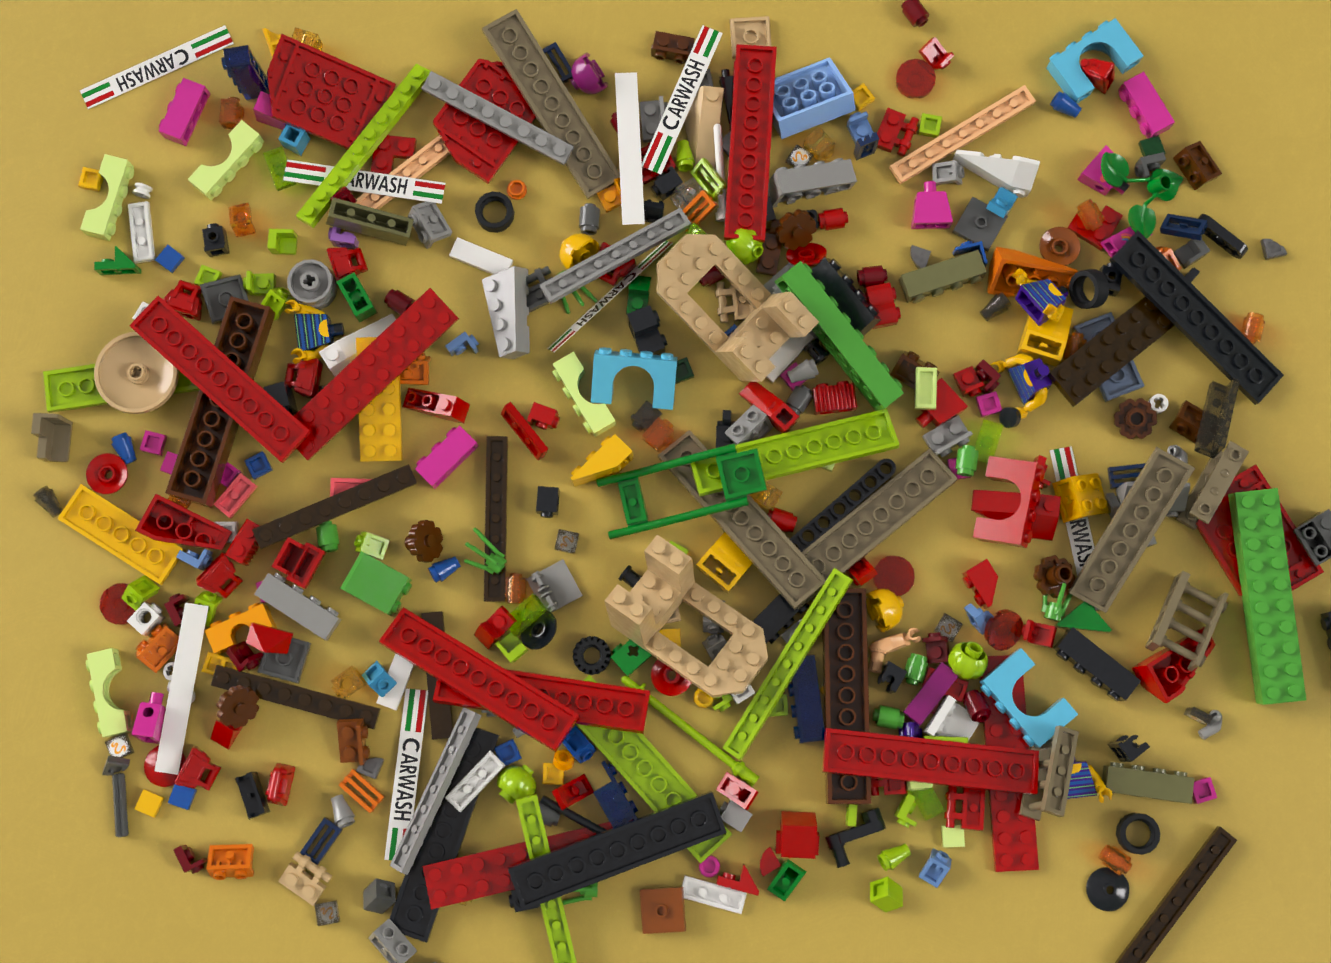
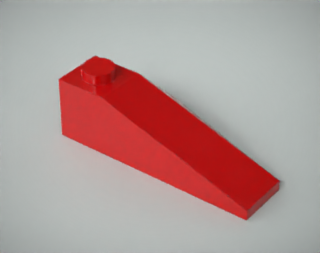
M973 490L971 511L988 519L1004 520L1010 518L1019 509L1021 493ZM1040 494V499L1036 502L1035 506L1036 519L1031 526L1032 539L1053 541L1059 519L1061 496Z
M158 494L154 495L135 529L136 532L155 541L223 550L232 531Z
M1205 627L1198 629L1196 632L1202 634ZM1187 636L1175 642L1192 652H1195L1198 645L1197 641ZM1212 637L1204 654L1206 658L1216 645ZM1164 648L1132 668L1136 677L1141 680V686L1164 703H1168L1182 694L1189 679H1192L1196 674V669L1193 671L1187 670L1191 660L1168 648Z

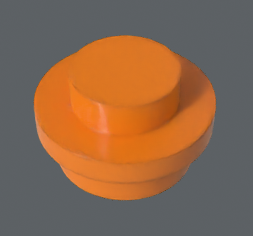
M513 180L507 186V194L514 200L524 198L527 193V187L521 180Z

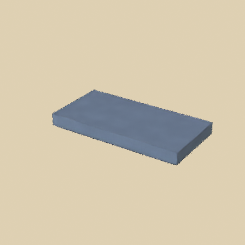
M1112 312L1073 327L1081 347L1115 321ZM1131 360L1100 385L1099 389L1104 401L1107 402L1143 388L1144 383L1134 361Z

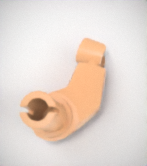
M911 628L907 634L899 633L873 642L869 647L871 659L868 671L881 673L886 654L911 645L910 641L920 642V636L912 638L913 634L919 632V630Z

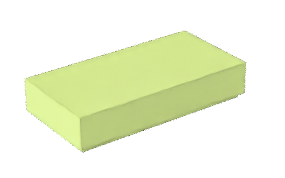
M916 367L914 409L936 410L937 368Z

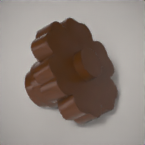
M800 209L795 210L793 214L787 212L780 218V226L775 229L778 241L786 249L796 250L799 246L805 247L813 240L811 234H814L817 230L816 221L807 211Z
M1142 398L1136 401L1127 399L1119 404L1120 411L1114 413V425L1121 427L1120 434L1128 439H1133L1135 436L1143 439L1146 435L1152 433L1151 426L1157 424V412L1150 410L1151 403Z
M420 520L418 524L412 525L408 536L405 538V547L410 551L411 555L416 556L418 562H432L434 558L440 557V553L443 550L441 545L443 541L441 529L435 527L434 521Z
M1056 555L1042 558L1041 564L1035 566L1033 575L1034 579L1038 581L1037 589L1044 596L1051 595L1052 598H1058L1063 583H1066L1064 596L1068 595V589L1071 588L1076 578L1072 572V565L1065 558L1059 559Z
M242 685L230 687L228 691L220 696L216 706L220 709L217 712V717L225 726L231 725L234 728L246 726L248 719H254L259 710V706L256 704L259 700L258 695L250 687L245 688Z

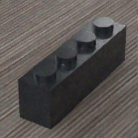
M824 257L812 269V276L815 280L818 279L825 286L824 291L829 297L832 296L837 301V308L841 313L847 314L854 330L858 329L863 336L866 335L881 321L878 316L879 311L875 306L869 305L866 302V295L860 289L856 290L852 285L854 283L852 278L848 274L844 275L840 270L842 267L835 259Z
M779 594L752 622L763 628L766 644L768 641L772 644L780 636L777 632L782 627L787 629L795 621L792 617L797 612L802 614L810 605L807 603L800 610L798 608L794 610L785 598Z
M1074 627L1068 628L1054 646L1058 657L1073 663V668L1082 675L1084 673L1091 678L1090 682L1098 688L1103 687L1107 690V695L1114 701H1126L1141 682L1140 679Z

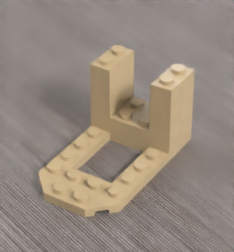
M686 234L657 263V294L740 381L762 382L775 368L769 359L789 338L805 337L819 323L792 292L771 294L717 235ZM713 266L755 308L729 336L687 294Z
M656 535L644 550L648 568L630 592L617 584L605 599L611 626L712 698L728 694H743L768 661L763 628L695 583L692 558L659 535ZM682 601L732 635L709 666L659 633Z

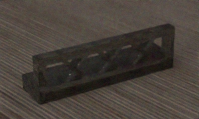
M1234 378L1227 386L1215 381L1210 383L1194 451L1214 459L1225 448L1240 380Z

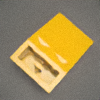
M1064 306V312L1059 321L1054 322L1049 319L1040 326L1028 315L1017 354L1029 355L1034 360L1040 358L1043 363L1056 367L1063 357L1074 309Z
M616 434L612 437L607 436L600 444L602 447L597 452L595 450L592 451L586 458L587 462L582 467L578 465L572 471L570 479L573 486L576 487L599 478L620 473L634 459L633 451Z
M724 532L696 564V568L728 594L753 563Z

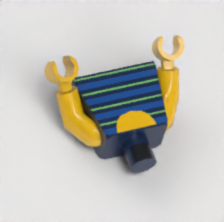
M295 300L285 302L293 308L285 309L287 314L295 311L297 313L294 314L298 348H295L290 354H296L298 357L293 359V363L297 364L302 359L304 361L315 358L319 360L322 358L319 352L334 343L333 336L344 335L343 323L332 324L330 317L324 311L312 306L298 304Z

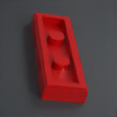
M510 401L504 406L501 412L502 417L538 461L546 455L548 447Z

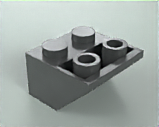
M1328 509L1316 514L1293 529L1294 534L1315 566L1331 558V511Z

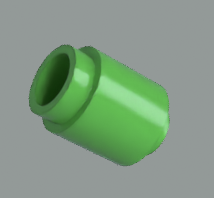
M963 445L962 448L958 449L955 467L957 475L974 476L979 451L975 450L974 446Z
M328 521L316 527L319 548L326 553L337 551L340 544L337 525L332 524V521Z
M911 653L904 669L907 671L904 677L906 679L905 683L918 686V683H923L928 663H926L927 657Z
M879 705L878 709L874 708L872 721H876V726L895 730L897 728L902 729L905 714L898 708Z

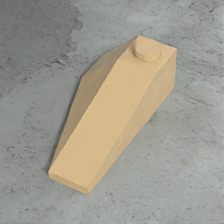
M699 87L684 121L689 146L695 160L694 167L701 158H706L715 169L713 127L715 124H720L724 88Z

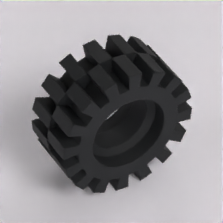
M588 636L587 638H582L575 645V649H573L574 664L585 674H600L610 664V648L604 640L598 637ZM591 647L598 649L600 652V659L594 664H589L584 659V652Z

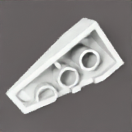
M956 150L953 156V160H956L961 166L998 188H1006L1016 194L1018 198L1029 195L1040 161L1020 156H1013V159H1003L1001 154L985 157L981 152Z
M390 314L321 350L319 353L332 374L336 377L357 357L356 338L378 337L396 320L394 315Z

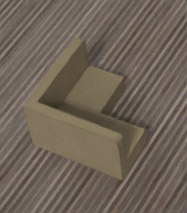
M33 413L31 434L39 437L38 459L50 462L69 461L72 421L59 414Z

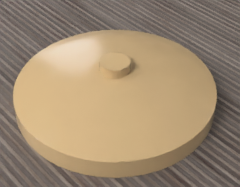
M129 332L114 338L102 349L96 360L94 380L101 397L113 408L128 414H144L156 410L169 400L177 387L179 370L137 332Z

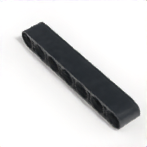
M891 459L879 461L791 537L790 541L800 552L804 551L888 481L895 473V463ZM880 466H889L891 472L889 474L882 473ZM865 479H873L875 486L871 488L866 486ZM857 492L860 499L858 501L851 500L849 493ZM841 505L844 508V513L836 514L834 506ZM820 518H825L829 522L827 528H821L818 525ZM804 532L812 533L813 540L810 542L805 541L802 538V534Z

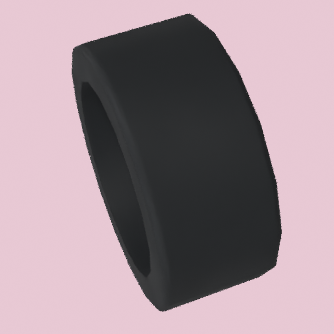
M492 191L485 193L476 203L475 214L478 223L489 232L498 233L504 231L514 220L512 202L501 192ZM498 201L504 204L507 212L501 222L490 223L484 218L483 209L488 203Z
M1097 269L1081 270L1075 273L1069 284L1071 300L1081 309L1097 308L1103 305L1109 295V283L1105 275ZM1087 277L1091 279L1095 287V294L1091 301L1087 299L1083 291L1084 281Z
M1131 813L1120 819L1116 827V837L1123 849L1133 854L1143 855L1150 853L1157 847L1160 841V829L1152 817L1141 813ZM1133 821H1142L1150 829V839L1143 846H1134L1126 838V828Z

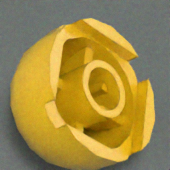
M576 233L569 236L562 242L559 257L562 265L569 269L595 255L600 250L599 243L586 234Z
M877 589L866 593V596H868L866 598V609L871 620L876 619L878 622L877 629L885 632L897 626L903 615L902 608L904 603L902 598L896 596L894 592L888 589Z

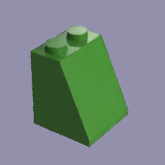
M361 551L340 589L392 616L401 607L402 603L400 600L402 596L407 595L410 591L412 579Z

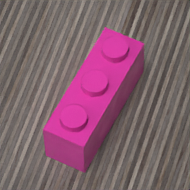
M1145 72L1122 83L1118 90L1119 96L1128 105L1130 115L1139 123V128L1143 135L1151 138L1162 134L1172 127L1175 121Z
M183 78L176 87L173 101H170L168 104L165 118L160 121L159 132L165 139L187 146L210 96V92L206 86Z
M460 425L457 428L453 427L446 434L447 438L442 443H436L431 449L432 452L427 457L423 456L416 463L417 467L415 470L434 489L479 447L477 442Z

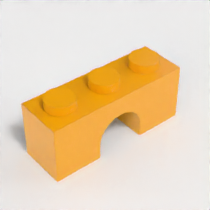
M255 603L248 607V611L243 613L239 611L229 615V619L224 622L219 620L209 625L210 628L204 631L214 654L220 655L226 652L229 647L238 644L236 632L244 625L250 628L251 623L254 622L277 628L268 606Z

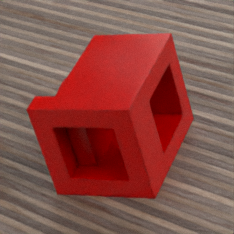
M534 402L527 422L530 426L536 423L535 426L543 430H547V428L556 429L560 417H558L557 410Z

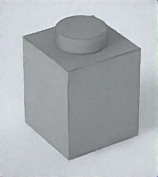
M732 800L728 803L724 801L719 809L722 820L739 832L743 831L753 815Z

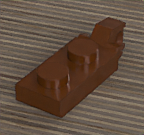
M779 219L772 220L771 229L766 228L765 243L762 245L763 253L758 259L756 269L758 274L775 276L777 273L782 243L776 238L775 231L780 225Z

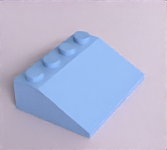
M830 57L775 78L772 123L781 139L856 111L853 91Z

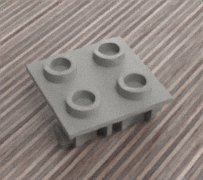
M563 559L540 572L537 571L531 574L532 576L527 578L541 608L551 613L583 596Z

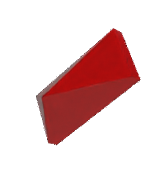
M252 622L246 643L264 653L288 654L293 633Z

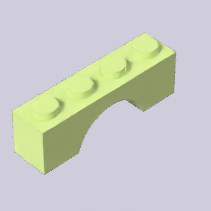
M243 120L228 134L232 142V150L229 157L223 163L216 166L201 164L188 178L189 182L210 200L217 197L222 192V188L226 183L231 182L235 178L236 172L246 166L249 158L262 148L264 140L260 134Z
M104 154L99 174L108 183V196L99 207L86 210L80 230L88 236L110 241L111 236L116 231L117 218L122 213L123 199L128 194L129 180L134 176V166L127 159Z
M572 352L553 363L555 370L552 373L557 382L562 381L565 386L562 390L567 399L572 398L575 405L572 407L578 417L582 415L586 421L583 425L588 434L593 433L596 437L615 426L616 421L605 403L593 404L586 401L580 395L579 383L585 374V370L576 354Z
M110 648L87 654L86 668L91 675L89 685L95 696L93 707L95 712L98 713L99 722H97V728L99 733L102 734V737H113L132 732L133 724L130 711L117 707L111 700L109 693L113 677L122 670L119 650Z

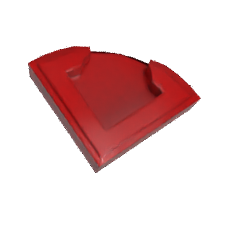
M768 847L763 852L760 859V871L763 877L781 866L771 847Z

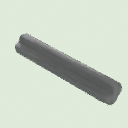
M118 773L112 775L115 836L126 837L129 834L125 774Z

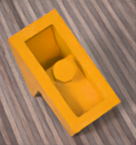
M620 178L614 179V185L597 193V197L606 213L621 206Z

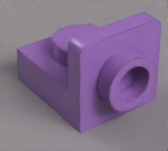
M334 226L329 228L328 238L334 247L358 248L359 241L354 234L350 232H342L340 234L341 228Z

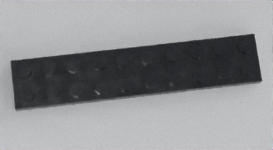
M1136 231L1110 258L1109 261L1254 405L1259 404L1284 376L1139 231Z
M479 728L475 729L460 761V765L452 778L451 784L414 860V864L408 875L405 874L390 919L406 936L428 942L439 908L431 910L422 866L458 857L479 794L462 812H459L445 797L490 750L494 753L500 735Z
M709 791L508 867V871L523 911L727 832L713 792Z

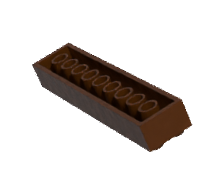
M230 296L214 346L254 380L276 313L269 306ZM199 390L165 493L174 498L212 508L239 424L201 390Z
M852 588L846 591L822 630L824 736L826 728L870 733L866 588ZM825 773L826 804H871L870 777Z

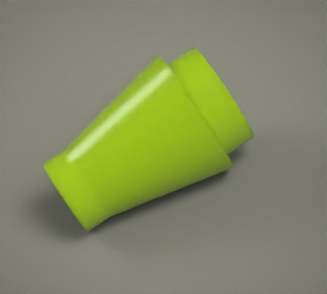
M687 140L677 142L675 164L681 172L691 171L695 164L689 141Z
M903 844L881 851L877 858L885 871L893 870L910 856L911 852L908 846Z

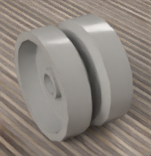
M303 260L297 263L290 270L287 278L288 289L299 304L312 306L319 310L329 306L335 299L338 291L337 282L327 266L317 260Z

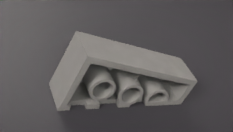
M837 158L828 163L819 161L809 166L800 164L790 169H787V167L778 168L768 183V197H770L773 208L778 207L777 204L784 201L787 202V205L795 203L796 200L804 196L808 200L819 196L821 192H824V195L851 189L857 182L851 159L843 160V158Z
M513 266L482 279L498 354L501 358L516 359L530 353L529 326H527L529 307H527L526 295H529V287L526 286V277H528V269Z

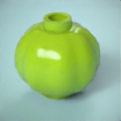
M740 228L734 233L739 234V238L730 239L726 242L727 247L744 265L756 261L763 253V242L753 240L752 235L757 236V234L752 229Z
M972 641L961 642L952 648L948 656V664L958 676L957 678L973 680L978 679L984 674L988 666V657L983 651L982 646Z
M512 765L504 768L497 778V786L501 789L499 795L511 804L516 799L534 795L536 792V782L532 776L534 771L526 765L522 767Z

